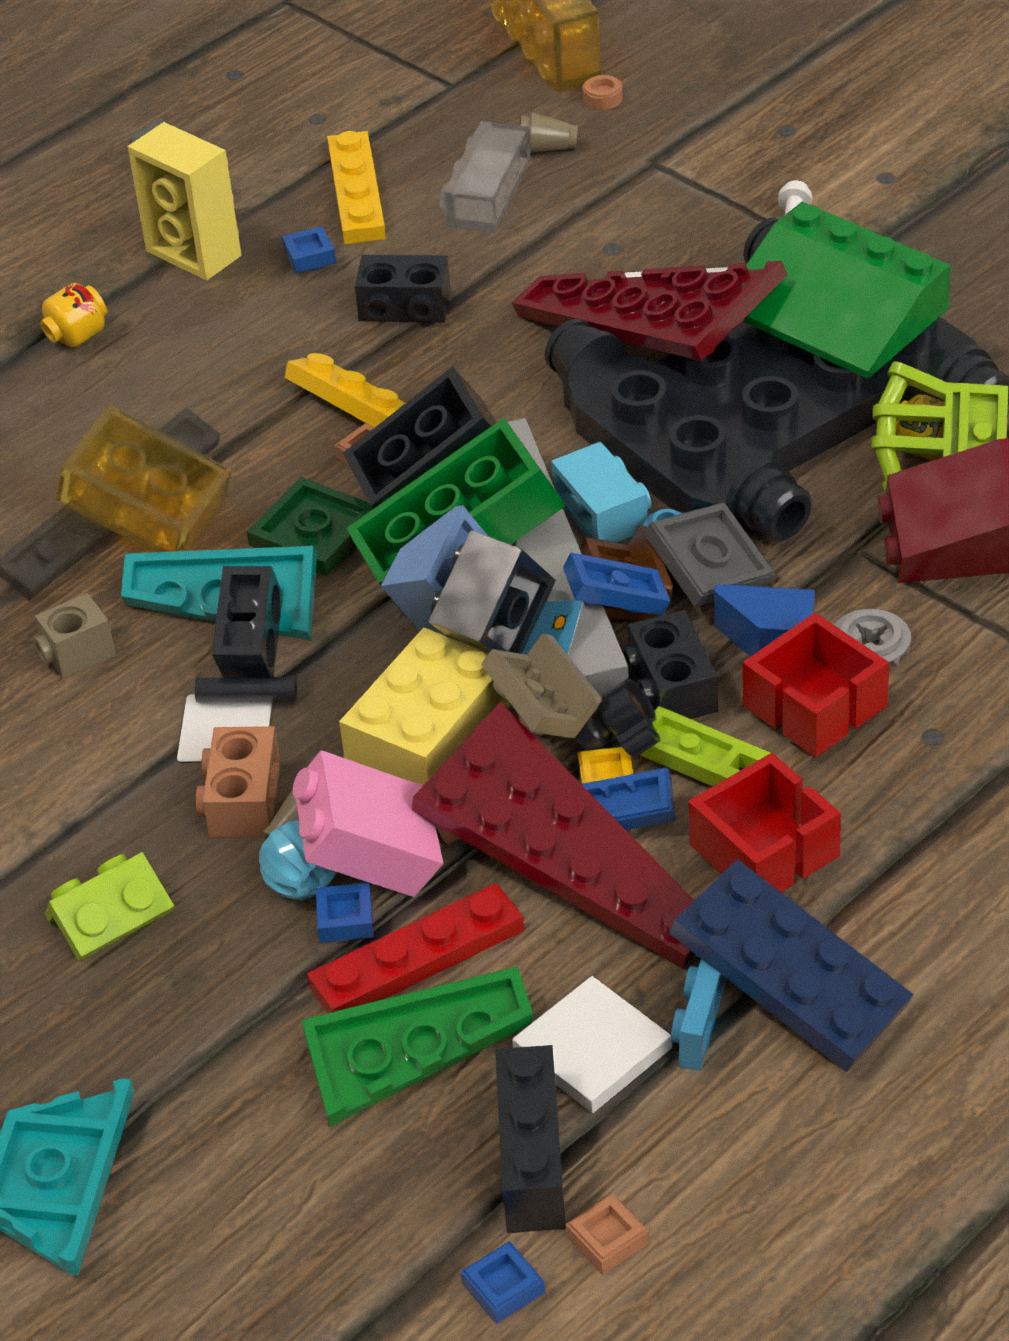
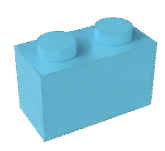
M601 441L551 461L552 484L566 505L564 510L588 538L617 543L632 537L638 526H643L644 520L648 517V509L651 508L650 495L644 484L641 482L637 483L627 472L621 458L618 456L614 457Z

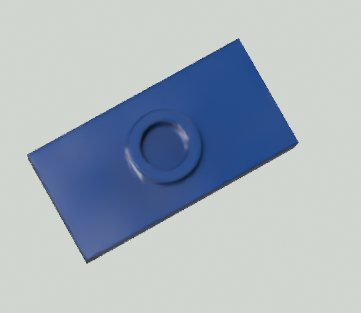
M668 767L581 784L625 830L676 821L672 777Z

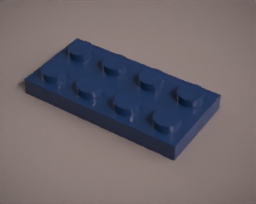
M738 859L674 920L669 934L846 1072L907 1007L914 995Z

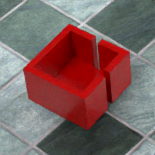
M816 612L742 662L743 706L774 729L783 724V735L815 758L846 737L849 725L857 729L888 706L889 662Z
M773 752L688 801L689 845L720 874L738 859L778 891L783 892L794 885L795 873L804 879L840 857L841 813L810 785L803 789V779Z

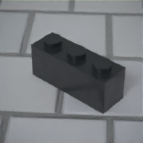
M553 1045L495 1049L502 1189L507 1233L566 1229Z

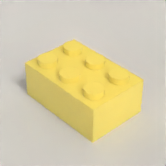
M165 122L127 146L146 252L206 281L242 256L226 150Z
M423 627L339 721L344 758L424 785L500 701L507 709L511 706V703L494 689V681L481 665L489 653Z

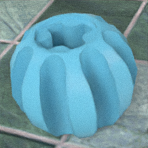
M299 820L289 821L281 827L274 829L261 845L259 851L260 872L265 883L281 897L301 901L310 899L316 895V888L328 887L337 874L336 871L306 862L303 841L299 834Z

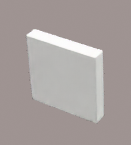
M593 976L584 981L512 1039L513 1048L553 1045L556 1085L592 1114L672 1049L671 1035Z

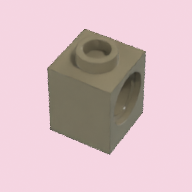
M88 593L35 615L39 636L33 638L36 651L45 665L52 663L63 679L116 656L109 620Z

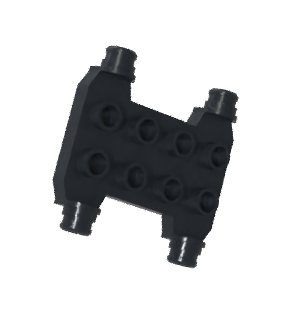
M780 218L766 219L750 232L743 252L746 264L774 223ZM941 317L927 327L869 379L745 322L735 327L716 346L715 350L702 361L670 354L653 363L626 353L623 342L611 332L594 328L582 319H572L560 325L550 336L545 349L546 364L563 381L564 407L570 411L578 435L591 445L601 441L614 457L618 456L621 458L627 472L634 480L643 483L649 492L672 510L687 513L724 502L745 532L749 530L760 532L768 541L774 543L785 541L796 535L807 522L811 512L812 499L810 493L802 486L797 485L795 478L790 475V471L877 423L872 418L873 406L879 403L890 380L887 373L893 362L906 364L945 382L1008 386L1009 407V375L999 371L997 365L991 361L989 354L977 346L975 340ZM907 386L899 404L903 401H909L916 395H928L941 401L944 400L914 386Z

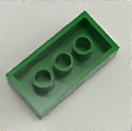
M503 418L346 529L377 581L382 585L399 550L455 506L463 505L488 537L511 545L532 529L547 521L566 505L509 423Z

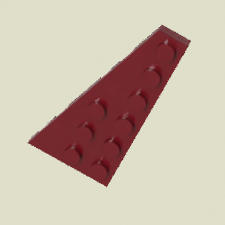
M767 261L764 266L765 269L748 270L746 263L730 264L726 271L708 273L703 265L644 269L641 273L642 277H626L624 271H609L605 278L587 280L584 273L539 276L512 302V305L519 317L560 326L572 319H582L594 328L613 333L622 342L702 361L787 276V272L782 261Z
M501 701L413 796L412 811L679 967L684 968L695 954L669 934L674 920L695 900Z

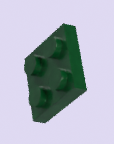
M300 477L247 531L248 543L253 548L314 546L317 554L316 572L327 576L356 546L346 528L372 511L373 508L367 501Z

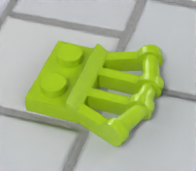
M893 362L887 373L890 380L879 403L873 406L872 418L877 421L876 436L871 438V451L876 453L886 480L882 483L884 492L886 491L888 475L902 471L896 455L898 452L937 454L945 457L998 439H1005L1007 435L1008 386L945 382L900 362ZM907 386H914L944 400V406L899 403ZM900 420L943 423L942 438L896 436V422Z

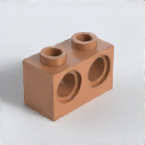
M275 726L214 727L211 748H204L202 751V775L206 779L205 786H197L196 790L198 817L206 818L209 838L262 837L261 833L273 820L281 764Z

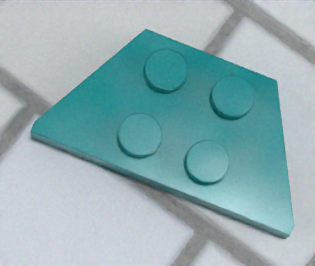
M122 1078L113 1081L115 1090L81 1099L79 1091L58 1096L46 1104L34 1103L9 1110L0 1132V1231L70 1275H79L133 1100L134 1089L131 1079Z

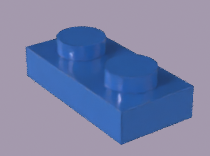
M572 552L563 566L574 599L581 600L586 604H601L622 608L632 613L643 612L662 616L671 602L657 569Z

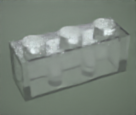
M486 121L479 123L473 137L469 136L467 138L465 152L461 160L455 161L449 183L443 184L441 188L440 207L445 209L447 227L491 233L496 232L531 161L528 126Z

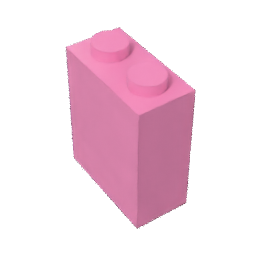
M321 750L307 768L299 771L293 784V796L296 798L299 817V834L302 837L306 862L415 897L443 865L435 823L412 811L413 796L423 785Z

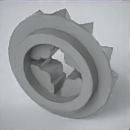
M861 609L842 616L834 624L861 644L862 640L866 639L869 643L864 644V646L887 660L890 666L897 667L900 658L909 655L911 643L910 629L900 617L893 613L880 609ZM879 640L880 643L877 646L872 643Z

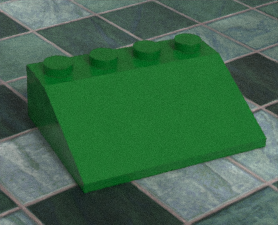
M803 201L774 223L746 265L748 270L765 269L764 266L767 261H782L787 276L744 318L743 322L867 379L949 309L950 264Z

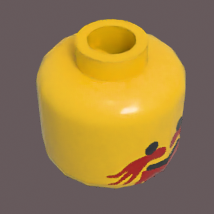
M71 283L44 300L42 304L44 319L40 321V325L51 342L56 343L60 341L65 346L74 348L104 329V316L107 315L108 311L103 299L92 286L84 287L78 283Z

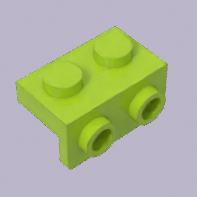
M143 852L130 859H127L125 854H120L102 864L97 869L98 876L81 884L78 878L61 885L50 894L53 900L49 901L44 915L49 923L56 922L79 962L172 912L174 904Z

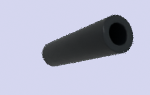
M196 678L195 700L197 703L296 702L297 678Z

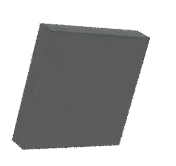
M724 502L650 522L644 532V535L694 607L715 602V584L765 587L769 586L776 576Z

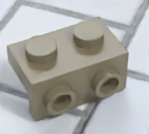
M541 634L527 655L491 649L481 664L494 681L493 687L497 693L507 699L520 715L519 721L531 733L538 736L547 734L575 738L601 703L599 694L552 635Z

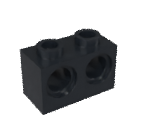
M361 256L355 282L359 321L445 323L451 293L448 256Z
M223 566L212 656L222 677H274L283 592L272 566Z
M685 610L628 624L629 645L622 647V653L628 665V674L637 675L638 685L649 698L654 711L660 706L689 719L718 712V676Z

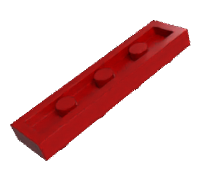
M494 883L307 973L308 985L327 1013L384 1000L525 931L524 917L499 885Z

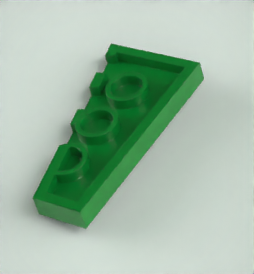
M518 966L301 1020L329 1127L532 1024L533 1012Z

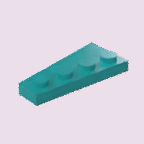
M314 546L125 554L121 597L125 605L216 622L223 566H272L283 592L279 635L312 641L317 554Z

